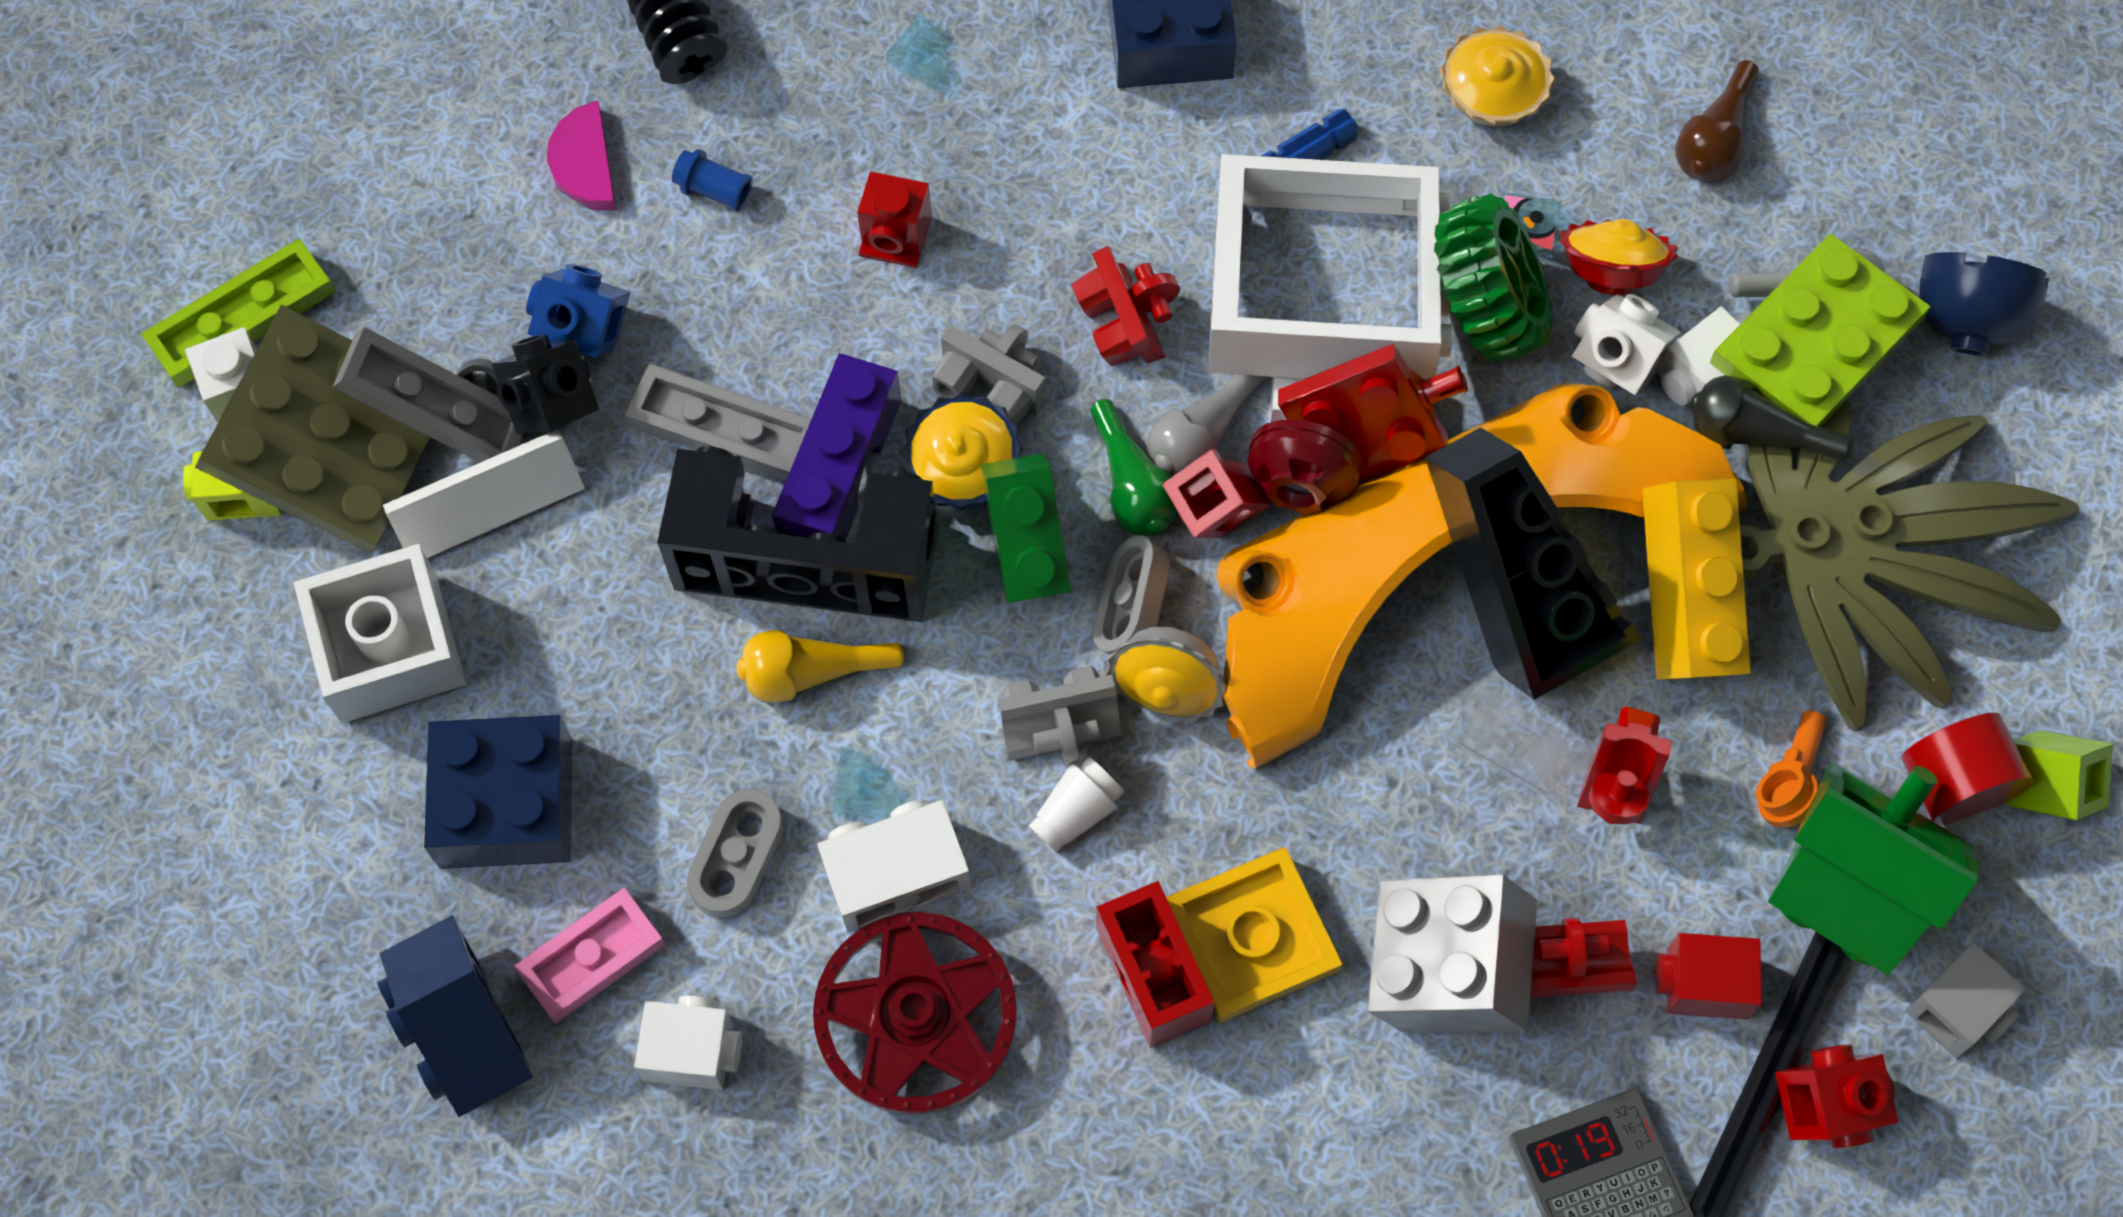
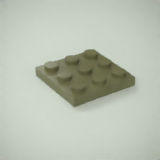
M281 304L201 453L195 468L372 554L389 521L383 505L401 497L430 437L333 388L352 340Z

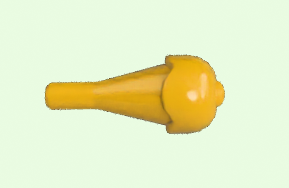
M768 630L757 633L747 641L743 648V655L737 662L736 670L738 677L745 681L747 690L754 698L763 702H784L793 700L799 691L856 671L899 668L904 663V653L902 645L898 642L850 646L792 637L786 634L784 630Z

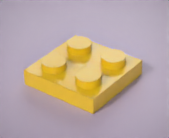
M1286 847L1166 897L1215 1002L1213 1012L1219 1024L1341 971L1343 964Z

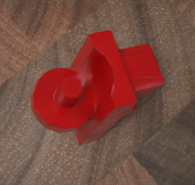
M1109 246L1092 253L1097 268L1086 273L1073 282L1071 286L1078 303L1089 318L1112 307L1116 309L1119 316L1118 319L1092 332L1102 358L1110 366L1131 360L1139 355L1147 363L1165 358L1147 313L1152 312L1156 323H1164L1172 318L1173 315L1168 304L1180 292L1175 276L1170 273L1155 274L1150 263H1143L1134 269L1138 280L1134 284L1124 263H1117Z
M1622 707L1616 725L1606 722L1581 787L1577 807L1587 810L1593 808L1594 812L1609 824H1641L1670 756L1672 740L1657 736L1661 719L1658 715L1631 707Z
M1576 917L1564 918L1561 925L1536 926L1530 998L1634 990L1637 980L1629 954L1626 920L1581 923L1580 919Z

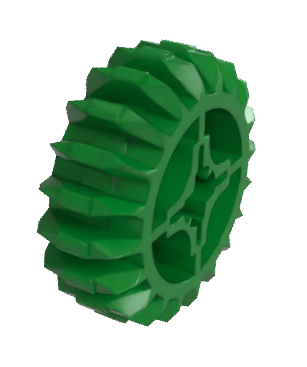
M1490 193L1482 197L1474 196L1463 200L1440 214L1434 232L1437 240L1434 252L1439 260L1437 271L1442 276L1444 284L1442 291L1448 296L1451 312L1455 313L1459 320L1460 331L1468 334L1470 345L1479 350L1480 354L1487 360L1493 359L1496 362H1500L1509 358L1512 361L1529 355L1531 351L1549 342L1550 330H1552L1553 319L1550 314L1553 304L1548 295L1550 286L1545 280L1544 265L1540 263L1536 252L1537 245L1532 244L1528 236V228L1520 223L1518 212L1510 208L1508 202L1502 197L1497 198Z

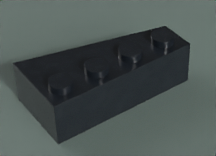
M1480 427L1425 457L1492 664L1503 678L1535 700L1642 640L1633 624L1624 618L1616 606L1618 601L1608 585L1598 578L1587 561L1588 554L1579 540L1570 534L1559 517L1560 511L1520 450Z

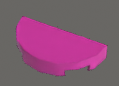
M597 100L575 108L558 122L548 141L547 162L557 188L572 200L586 205V208L592 210H616L602 113L599 101Z

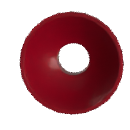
M1286 419L1267 423L1256 430L1249 447L1248 466L1252 476L1265 491L1270 502L1279 508H1289L1300 514L1308 515L1322 511V508L1332 506L1350 497L1361 480L1364 460L1357 446L1338 431L1315 422Z

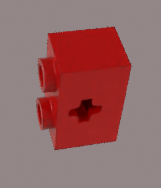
M1159 881L1096 906V930L1149 1048L1210 1023L1215 1002Z

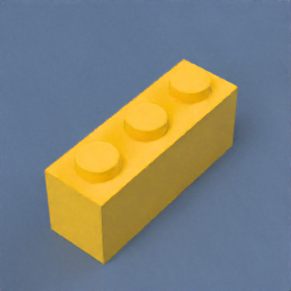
M1736 478L1674 481L1642 488L1656 680L1751 674Z

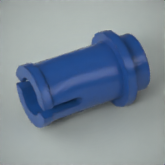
M697 149L694 152L684 150L680 154L673 169L672 182L680 186L682 194L690 195L691 191L730 206L735 211H739L752 188L753 177L709 160L705 151Z

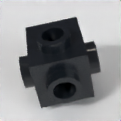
M547 333L531 336L511 345L514 355L492 363L498 380L497 392L499 399L509 411L516 434L551 432L600 410L589 380L590 370L588 363L579 352L575 339L550 342Z

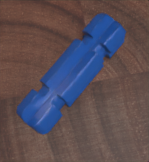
M1337 109L1322 118L1324 122L1322 126L1319 123H1314L1277 146L1279 152L1275 153L1270 150L1261 156L1323 160L1333 154L1330 149L1333 146L1341 149L1354 141L1359 128L1355 119L1351 117L1346 109Z

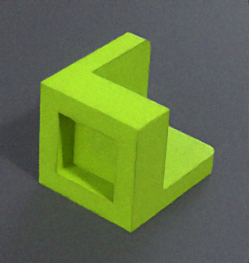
M2036 731L2014 739L2034 781L2022 793L2006 801L2005 804L2007 806L2073 820L2082 819L2109 807L2113 743L2048 731Z

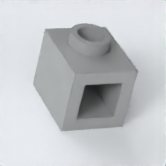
M1973 941L1955 957L1904 1012L1957 1059L1981 1037L1990 1045L1993 1044L2017 1020L2019 1015L2010 1006L2021 996L2026 988L2015 979L2014 970L2006 960L1993 951L1981 949Z

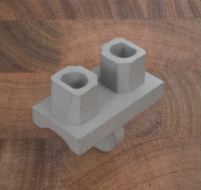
M950 325L941 338L943 357L932 377L933 388L936 394L952 399L961 392L968 394L974 384L978 383L991 391L987 398L993 405L1006 407L1009 420L1016 425L1027 412L1037 416L1046 403V400L1041 397L1046 379L1034 371L1038 365L1039 357L1024 349L1028 339V331L1026 329L1013 325L1003 336L986 329L978 340Z
M1089 666L1071 670L1063 678L1064 685L1040 690L1038 684L1032 683L1030 680L1007 684L1004 698L997 701L1009 761L1061 750L1065 765L1079 763L1077 746L1123 736L1117 706L1116 686L1112 675L1100 677L1096 669Z

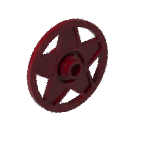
M910 912L884 917L864 926L840 945L826 964L817 985L813 1004L816 1040L822 1057L835 1078L850 1093L865 1103L885 1111L900 1114H927L945 1110L962 1103L980 1091L994 1077L1005 1061L1012 1045L1017 1021V1005L1012 979L1005 963L994 947L982 935L962 922L950 917L924 912ZM919 929L952 936L976 951L979 956L937 966ZM882 937L879 977L835 983L855 954L874 940ZM999 988L1002 1022L994 1048L989 1055L967 1021V1018ZM828 1021L869 1037L861 1080L850 1071L837 1054L829 1031ZM923 1063L962 1082L956 1087L931 1096H896Z

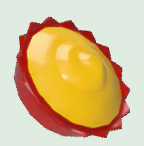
M1607 219L1599 224L1586 220L1581 226L1571 223L1568 231H1560L1562 239L1559 242L1565 247L1569 268L1575 275L1587 280L1590 288L1604 294L1627 295L1633 293L1635 288L1653 285L1660 279L1667 266L1670 265V262L1678 258L1677 254H1675L1678 247L1670 245L1667 236H1656L1652 228H1641L1628 219H1617L1615 221Z

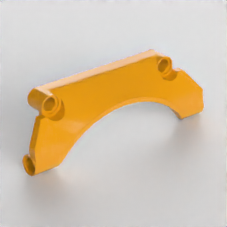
M1574 383L1554 385L1546 391L1448 440L1449 445L1481 427L1520 450L1557 508L1594 507L1615 510L1644 520L1642 488L1674 481L1736 478L1739 514L1745 512L1747 508V498L1738 477L1732 471L1720 444L1647 408L1636 407L1620 415L1611 394L1600 386ZM1580 398L1583 402L1584 414L1580 423L1575 426L1572 422L1571 410L1575 401ZM1425 458L1377 476L1357 486L1354 493L1345 500L1322 508V511L1315 514H1302L1232 549L1223 556L1219 563L1216 576L1219 588L1226 597L1239 603L1242 608L1241 611L1228 617L1223 682L1228 689L1223 694V698L1232 716L1226 719L1231 738L1234 740L1239 737L1252 758L1246 761L1251 769H1256L1318 735L1324 724L1334 688L1348 655L1366 624L1385 599L1412 571L1436 552L1452 543ZM1259 562L1264 573L1263 581L1258 589L1252 593H1247L1243 583L1244 574L1252 564Z

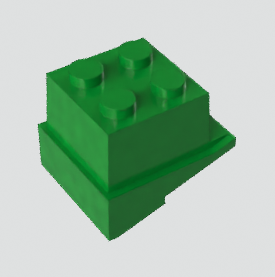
M1831 761L1825 770L1820 786L1793 840L1796 843L1770 895L1768 903L1781 910L1782 914L1793 924L1802 928H1811L1840 946L1843 952L1852 960L1863 965H1871L1889 976L1931 924L1940 930L1943 929L1977 883L1979 860L1973 857L1972 844L1917 812L1938 782L1936 776L1931 771L1921 766H1915L1894 797Z

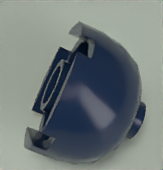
M1936 252L1925 255L1920 278L1919 298L1931 307L1924 320L1934 332L1952 339L1950 347L1952 351L1973 356H1987L1990 346L2012 344L2026 336L2036 324L2046 298L2050 278H2046V272L2042 269L2026 263L1987 255L1986 263L1965 262L1966 253Z

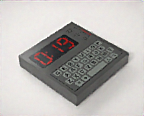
M1637 1087L1514 1132L1509 1136V1140L1542 1217H1694Z

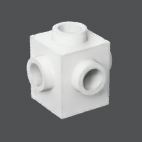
M1616 294L1601 306L1593 303L1587 309L1574 331V335L1581 338V341L1571 357L1585 365L1583 368L1584 372L1596 382L1608 387L1619 385L1633 395H1636L1650 383L1661 365L1667 348L1676 341L1681 332L1657 318L1659 315L1658 309L1648 301L1631 294H1627L1625 298Z

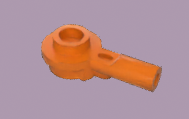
M1807 710L1802 713L1791 748L1785 752L1782 761L1770 765L1768 773L1762 777L1757 785L1756 798L1759 812L1764 820L1773 827L1787 828L1802 823L1820 786L1817 778L1811 774V770L1825 730L1827 718L1817 711Z

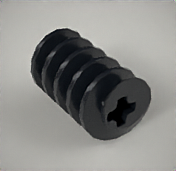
M627 0L629 9L635 16L637 27L643 34L645 45L651 52L653 63L659 70L662 82L669 84L689 82L708 69L715 67L724 58L727 52V44L725 39L718 35V24L715 19L710 17V7L705 0Z

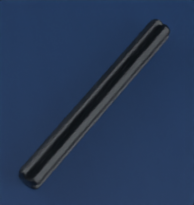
M1815 932L1689 1204L1694 1217L1729 1216L1781 1102L1775 1072L1797 1067L1847 958V955L1840 946Z

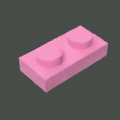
M624 887L514 965V968L556 1025L663 948L665 943Z

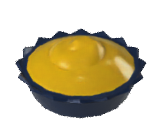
M961 392L952 399L938 397L932 407L919 410L916 423L905 429L907 443L900 452L907 463L905 471L914 473L923 480L933 481L934 498L937 506L951 505L959 510H963L971 505H985L987 501L980 465L1019 458L1023 451V447L1018 441L1019 426L1009 420L1006 407L993 405L986 395L973 398Z

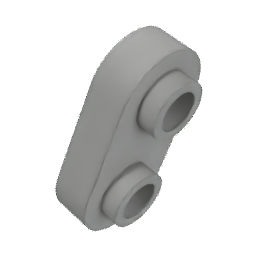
M1134 536L1123 542L1113 554L1107 568L1093 629V639L1097 648L1108 655L1116 651L1118 644L1126 643L1137 632L1150 627H1157L1165 587L1169 578L1170 558L1168 552L1163 547L1144 536Z
M755 789L736 791L721 802L687 876L688 890L695 905L708 916L730 918L740 914L750 905L783 833V821L779 808L775 801L766 793ZM756 818L762 822V828L759 833L746 837L738 832L739 825L743 820ZM721 876H729L735 880L733 890L723 896L714 894L711 891L714 880Z

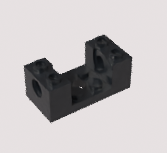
M703 446L698 448L697 451L677 449L657 541L674 590L923 622L938 536L933 481L923 480L914 473L901 470L890 471L886 475L868 473L858 532L854 544L847 543L842 537L830 533H813L807 538L784 535L780 530L767 525H751L754 504L751 494L744 493L743 481L745 470L741 457L733 456L729 451L713 446Z

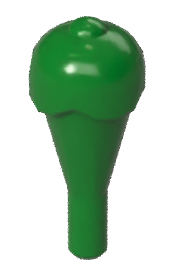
M1100 399L1092 405L1090 413L1107 449L1113 487L1109 501L1116 521L1126 532L1136 536H1152L1165 531L1180 515L1162 485L1173 476L1168 470L1157 467L1128 435L1111 400Z

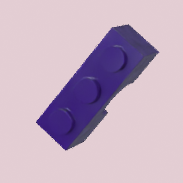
M838 354L772 513L775 528L784 535L809 538L813 533H830L846 540L859 509L858 492L867 460L872 451L881 454L902 402L897 370L845 354Z

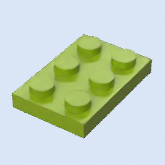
M1830 233L1714 350L1710 364L1724 375L1735 376L1754 383V391L1803 421L1821 427L1924 320L1931 306Z

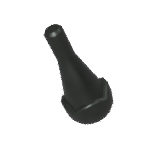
M1723 375L1713 378L1691 399L1690 410L1693 413L1692 420L1695 431L1720 444L1724 449H1731L1733 444L1792 447L1847 461L1850 459L1855 446L1853 437L1803 421L1755 392L1754 383L1735 376Z

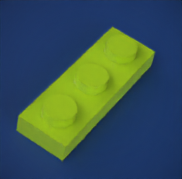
M298 238L145 330L141 335L176 387L180 388L195 379L185 349L245 327L252 341L255 342L264 337L281 304L301 314L336 293L330 279L301 239Z

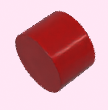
M1995 712L1976 715L1946 726L1916 742L1901 756L1908 774H1910L1915 766H1921L1936 776L1938 782L1923 804L1930 819L1938 825H1946L1992 809L2022 793L2034 781L2001 715Z

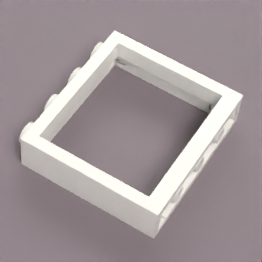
M1221 154L1208 373L1305 379L1394 343L1406 365L1418 373L1421 378L1426 380L1436 376L1439 356L1450 357L1452 345V325L1441 324V316L1449 315L1450 301L1447 294L1442 291L1444 284L1440 278V273L1437 271L1439 260L1434 252V246L1437 242L1434 232L1435 226L1439 221V215L1450 209V193L1439 192V167ZM1243 206L1418 216V328L1238 317Z

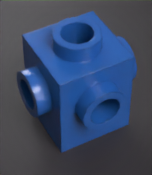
M567 264L565 269L543 275L542 279L537 280L533 285L526 305L527 315L532 316L527 334L535 336L547 333L550 342L575 339L581 354L583 353L595 358L613 351L617 343L631 292L601 282L602 274L594 269L581 265Z

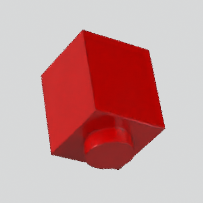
M1678 933L1667 948V954H1658L1655 967L1657 994H1667V1014L1748 1020L1762 1005L1760 938Z

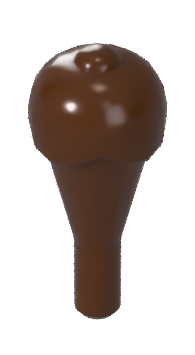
M1749 60L1740 61L1725 91L1701 115L1693 116L1684 124L1676 142L1675 154L1678 165L1691 178L1706 183L1720 182L1730 177L1739 168L1745 154L1743 125L1746 100L1759 74V68L1754 62Z

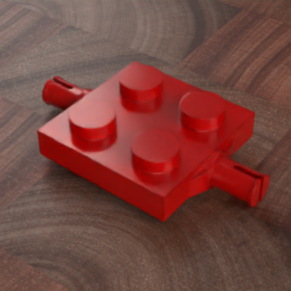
M1393 343L1278 389V406L1286 419L1319 423L1338 431L1351 440L1361 452L1364 460L1363 472L1359 483L1422 460L1426 456L1447 446L1448 435L1434 412V403L1459 393L1467 392L1468 385L1459 366L1424 380L1418 373L1406 365Z

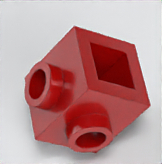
M1852 1044L1836 1045L1811 1051L1813 1061L1811 1064L1775 1072L1790 1140H1831L1832 1148L1852 1147L1873 1142L1872 1129L1899 1123L1894 1103V1083L1887 1072L1883 1054L1854 1055Z

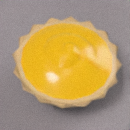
M1501 25L1491 30L1477 27L1471 35L1458 36L1454 47L1444 51L1445 63L1439 68L1444 80L1442 89L1451 97L1453 106L1475 123L1490 127L1509 126L1513 123H1518L1526 116L1537 114L1540 106L1551 99L1550 88L1556 81V78L1550 72L1553 60L1543 54L1541 43L1528 40L1523 31L1510 32Z

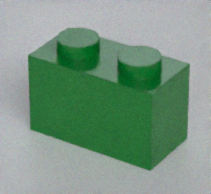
M1043 453L981 464L999 576L1007 602L1013 603L1071 592L1051 467Z

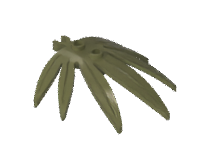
M1849 398L1821 426L1822 428L1849 435L1851 425ZM1961 416L1943 419L1903 433L1866 456L1838 482H1833L1829 479V474L1837 463V459L1800 448L1796 470H1793L1791 447L1744 445L1748 467L1756 492L1772 527L1771 530L1761 531L1754 526L1740 525L1741 546L1747 548L1753 556L1752 559L1742 560L1744 580L1756 577L1761 573L1764 566L1771 564L1781 574L1787 576L1795 610L1810 652L1847 727L1852 731H1858L1865 722L1866 681L1857 641L1842 611L1887 665L1929 703L1937 708H1944L1950 702L1952 696L1943 669L1922 633L1895 604L1868 586L1864 578L1872 579L1901 592L1956 611L2008 625L2042 632H2052L2061 624L2059 614L2028 589L1996 572L1946 556L1898 551L1896 549L1898 547L1969 542L2021 533L2074 518L2079 512L2078 504L2067 498L2035 488L1999 482H1945L1907 488L1884 495L1877 494L1879 491L1923 472L1963 447L1980 433L1988 423V420L1982 416Z

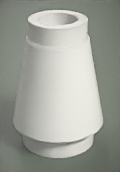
M1086 756L1077 766L1074 764L1069 765L1037 813V817L1028 827L1057 853L1065 844H1069L1118 809L1115 802L1125 791L1098 763L1089 756Z

